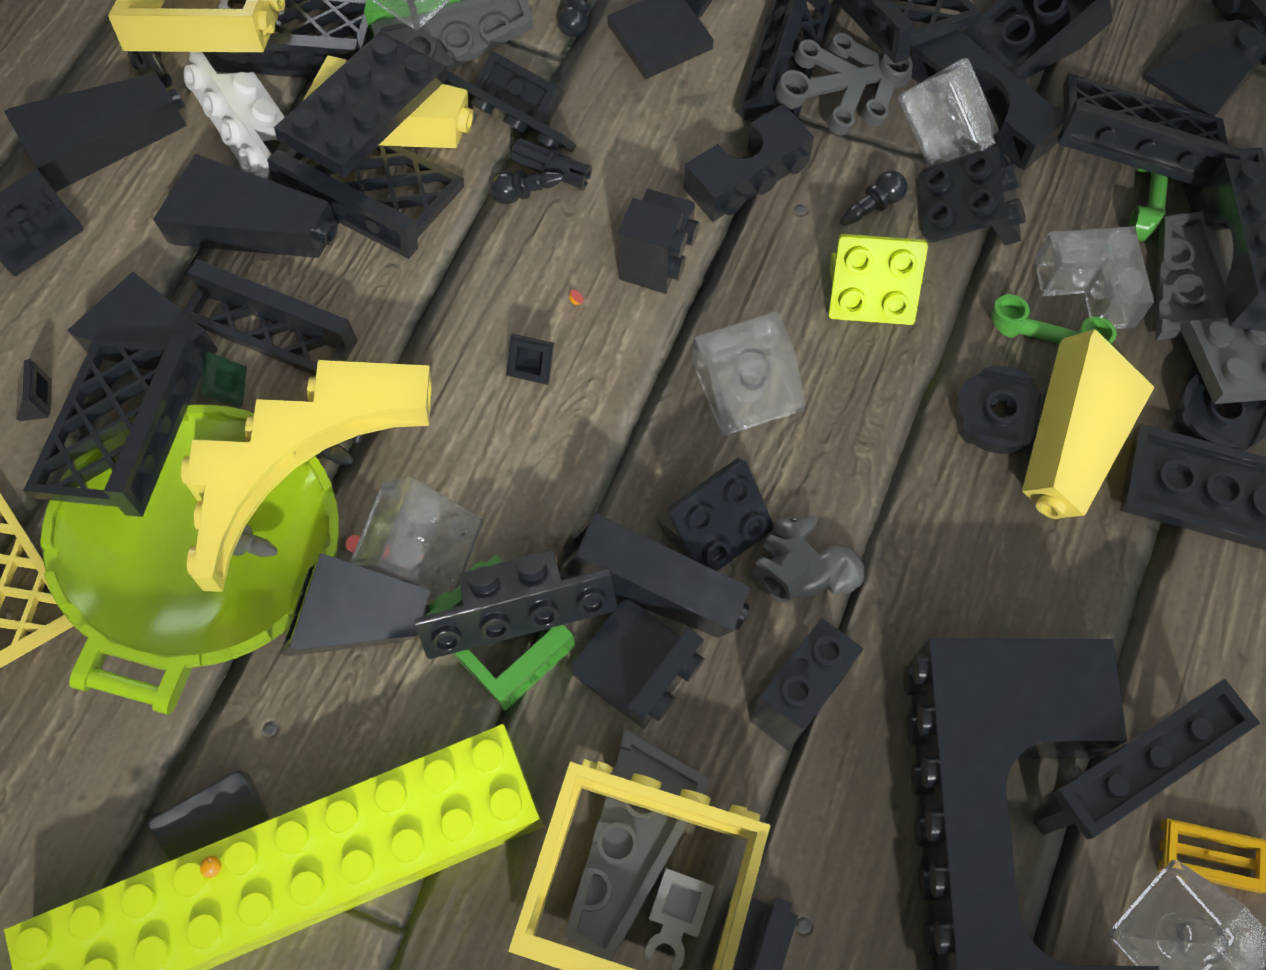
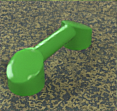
M1135 167V171L1151 173L1147 207L1137 205L1134 208L1128 223L1127 239L1145 241L1153 233L1166 213L1165 203L1168 177Z
M1011 294L999 297L991 311L993 324L998 331L1007 337H1016L1022 334L1060 344L1063 338L1096 329L1112 345L1117 336L1114 325L1102 317L1086 319L1078 331L1029 319L1030 309L1027 302L1021 297Z

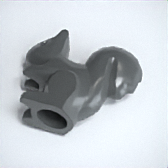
M816 515L806 518L787 517L777 520L772 527L774 535H769L766 539L768 543H765L762 547L772 560L764 557L759 558L756 562L759 568L754 569L749 575L750 579L777 603H787L793 598H811L826 588L836 595L842 592L849 594L857 587H860L864 580L863 562L852 548L841 544L830 545L818 553L806 541L817 523L818 518Z

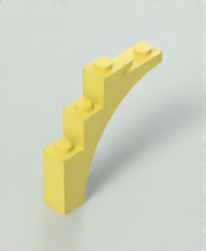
M318 360L316 377H309L308 402L256 399L254 416H248L246 420V442L192 440L190 456H185L182 460L181 479L197 500L194 509V525L198 529L196 546H191L188 551L187 571L189 575H192V578L203 591L223 592L231 556L247 522L266 496L295 468L323 450L358 435L393 427L429 426L432 396L430 367L428 365Z

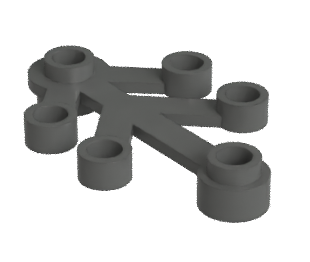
M846 33L834 35L828 45V52L813 40H803L794 54L796 63L806 69L818 65L834 74L809 79L800 71L789 70L782 75L775 88L776 99L779 105L784 104L788 109H795L802 106L809 97L845 90L839 107L833 110L827 120V125L831 132L836 135H845L855 123L854 112L865 85L879 82L874 98L869 100L861 111V118L866 125L879 127L889 114L888 103L894 88L904 87L911 79L913 63L909 57V59L895 64L885 53L878 54L855 42ZM850 56L868 67L859 68L846 60ZM837 118L842 119L845 123L840 122Z

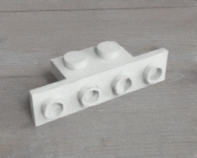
M190 52L188 65L184 68V81L187 88L192 90L201 104L205 115L211 119L219 131L223 142L229 146L239 161L241 169L268 179L270 170L267 159L271 156V153L263 141L277 140L274 126L284 118V115L254 72L217 74L202 52Z

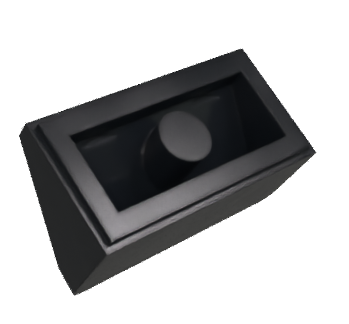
M237 770L147 821L154 837L171 861L254 827L270 817L250 775Z

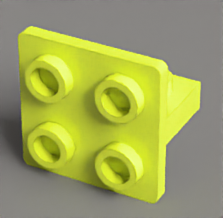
M841 234L838 238L837 253H832L830 273L832 289L828 311L829 317L839 320L914 324L928 249L927 242L921 239Z

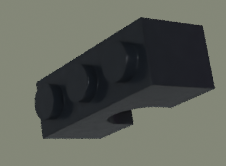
M782 104L751 123L748 150L754 157L748 159L731 157L719 144H716L685 163L683 189L712 222L725 214L732 215L743 206L744 202L758 193L763 195L769 192L785 176L802 171L810 161L814 136Z

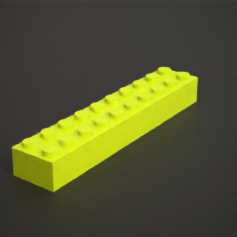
M501 724L4 929L12 970H208L542 828L544 825L510 735L504 724ZM209 856L219 858L222 865L219 874L213 878H206L200 872L201 862Z

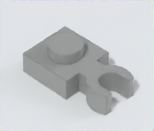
M665 869L649 917L650 921L663 926L660 934L653 936L649 940L645 949V960L652 961L655 949L661 944H667L673 948L675 953L671 969L679 970L685 958V950L681 942L683 933L698 938L715 886L673 870Z

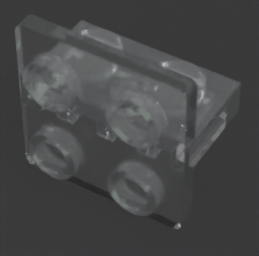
M968 58L956 61L898 97L929 167L953 160L962 154L983 151L995 144L993 135L999 129Z

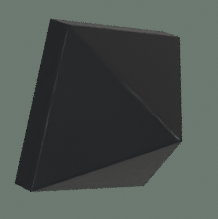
M512 333L506 376L548 385L555 343Z

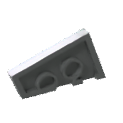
M1203 211L1165 216L1159 224L1155 341L1183 337L1181 330L1190 320L1227 318L1222 290L1229 272L1212 226H1207L1205 223Z

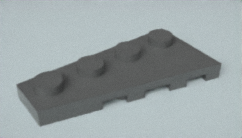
M463 0L371 23L374 37L382 31L447 66V71L534 28L533 17L527 0Z
M625 730L612 775L630 781L632 774L648 776L662 783L660 790L680 796L681 789L701 794L706 793L711 784V779ZM606 796L564 937L594 956L612 961L689 822Z

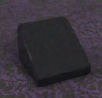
M31 359L24 360L18 380L16 419L18 421L49 418L52 379Z

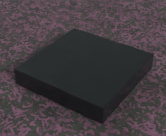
M642 0L608 15L609 28L645 80L713 49L714 39L686 0Z

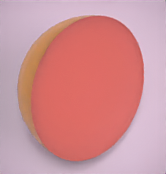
M571 290L569 293L570 302L574 305H581L584 302L582 295L576 290Z
M359 535L349 536L345 542L347 550L353 553L360 551L363 547L362 537Z

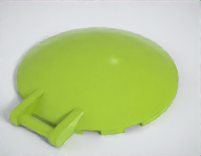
M188 405L143 517L124 515L118 507L50 500L44 516L40 540L46 572L44 576L58 607L70 623L88 638L71 672L69 686L84 692H88L93 688L152 705L153 711L170 715L177 705L192 668L214 665L238 658L255 651L288 629L310 561L320 553L335 558L339 540L337 503L332 484L317 457H312L284 478L266 496L246 524L252 529L253 535L270 541L277 548V554L269 557H259L248 552L239 556L232 555L223 592L203 591L187 571L188 551L191 546H196L198 529L194 525V509L197 500L187 485L182 482L181 465L183 458L190 456L192 440L246 442V420L248 416H254V413L227 406ZM129 429L104 442L109 453L124 445ZM97 446L78 457L74 462L78 469L81 470L103 457V454ZM70 468L64 473L60 481L72 475ZM110 468L86 482L90 489L104 490L112 469ZM107 655L164 670L165 674L158 686L105 671L101 668Z

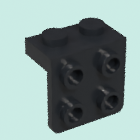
M999 145L925 168L919 173L923 236L928 242L934 243L989 226L994 228L1004 245L1021 241L1020 224L1026 221L1023 204L1020 198L1016 197V189L1022 185L1021 176L1016 163L1009 164Z
M623 600L618 605L617 610L609 616L572 663L571 671L576 679L642 729H645L653 718L659 722L670 709L676 699L671 693L680 681L684 679L686 682H689L702 666L705 660L701 656L704 639L689 628L680 636L635 602Z

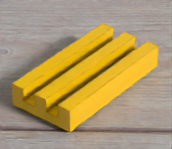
M1168 818L1161 820L1160 831H1164V839L1159 842V851H1163L1162 860L1158 861V871L1255 893H1266L1265 839ZM1178 834L1256 851V860L1178 843ZM1177 855L1254 871L1255 878L1176 861Z

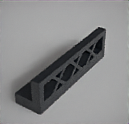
M771 0L735 111L745 121L765 112L769 113L780 106L776 102L775 88L782 75L789 71V60H793L796 71L802 72L809 79L811 78L813 68H803L794 59V54L800 44L797 33L799 29H802L805 40H813L819 46L821 45L832 4L828 0ZM807 1L817 10L814 20H811ZM802 106L789 110L799 118Z
M198 259L195 260L188 271L189 276L197 286V290L182 312L205 331L315 376L318 363L311 360L310 350L327 345L337 349L330 361H346L358 341L348 319ZM208 298L223 304L224 313L209 318L199 315ZM250 315L260 319L262 328L247 333L240 332L236 328L235 320ZM287 330L297 333L300 343L285 348L274 346L272 335Z

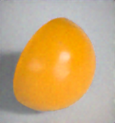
M215 856L206 857L200 864L201 874L206 878L217 876L221 871V861Z

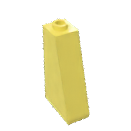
M327 55L303 100L348 60ZM442 84L379 145L457 148L462 134L469 133L473 122V109L468 108V90Z
M1096 329L1063 338L1059 345L1022 492L1036 504L1037 510L1052 519L1085 516L1154 389V386Z

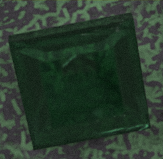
M206 353L204 358L206 364L203 368L200 394L238 408L242 407L247 367L213 353Z

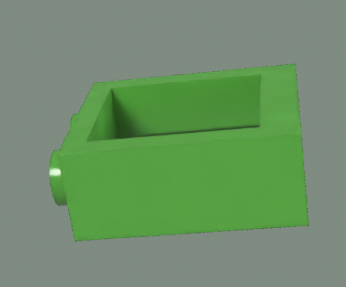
M495 555L487 563L485 561L478 562L469 571L482 566L503 563V561ZM459 586L452 593L445 592L438 596L429 606L428 610L430 612L427 615L464 606L461 587ZM564 625L546 629L548 632L497 679L469 649L452 654L496 703L506 711L575 648L573 634Z

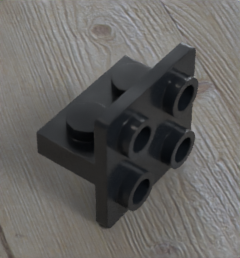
M37 169L0 192V262L12 276H18L84 230L79 220L65 206Z
M740 457L667 508V512L656 519L662 532L686 550L690 559L715 571L721 569L770 533L774 525L749 466Z

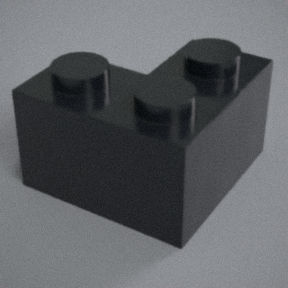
M648 188L642 200L632 198L618 231L619 280L667 294L672 279L679 281L686 262V256L682 255L685 246H693L697 237L700 222L694 220L695 202Z

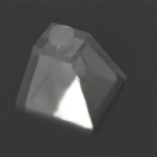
M1171 860L1107 933L1136 966H1159V970H1264L1266 967V928L1244 904L1178 860Z

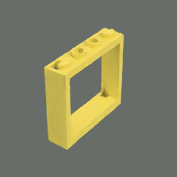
M116 0L108 17L123 51L264 52L271 33L275 31V23L280 11L282 12L285 8V0H247L243 9L161 8L165 0Z
M584 759L582 765L570 762L508 952L562 970H636L535 936L581 790L585 789L747 841L712 970H732L770 825L760 822L761 814L748 811L746 807L731 805L728 812L709 806L711 798L695 791L681 789L680 796L660 790L662 783L648 776L632 774L630 781L611 775L613 767L600 761L596 763Z

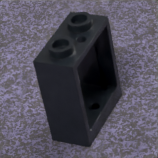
M821 618L762 693L750 721L789 751L845 678L863 651V648L825 619Z

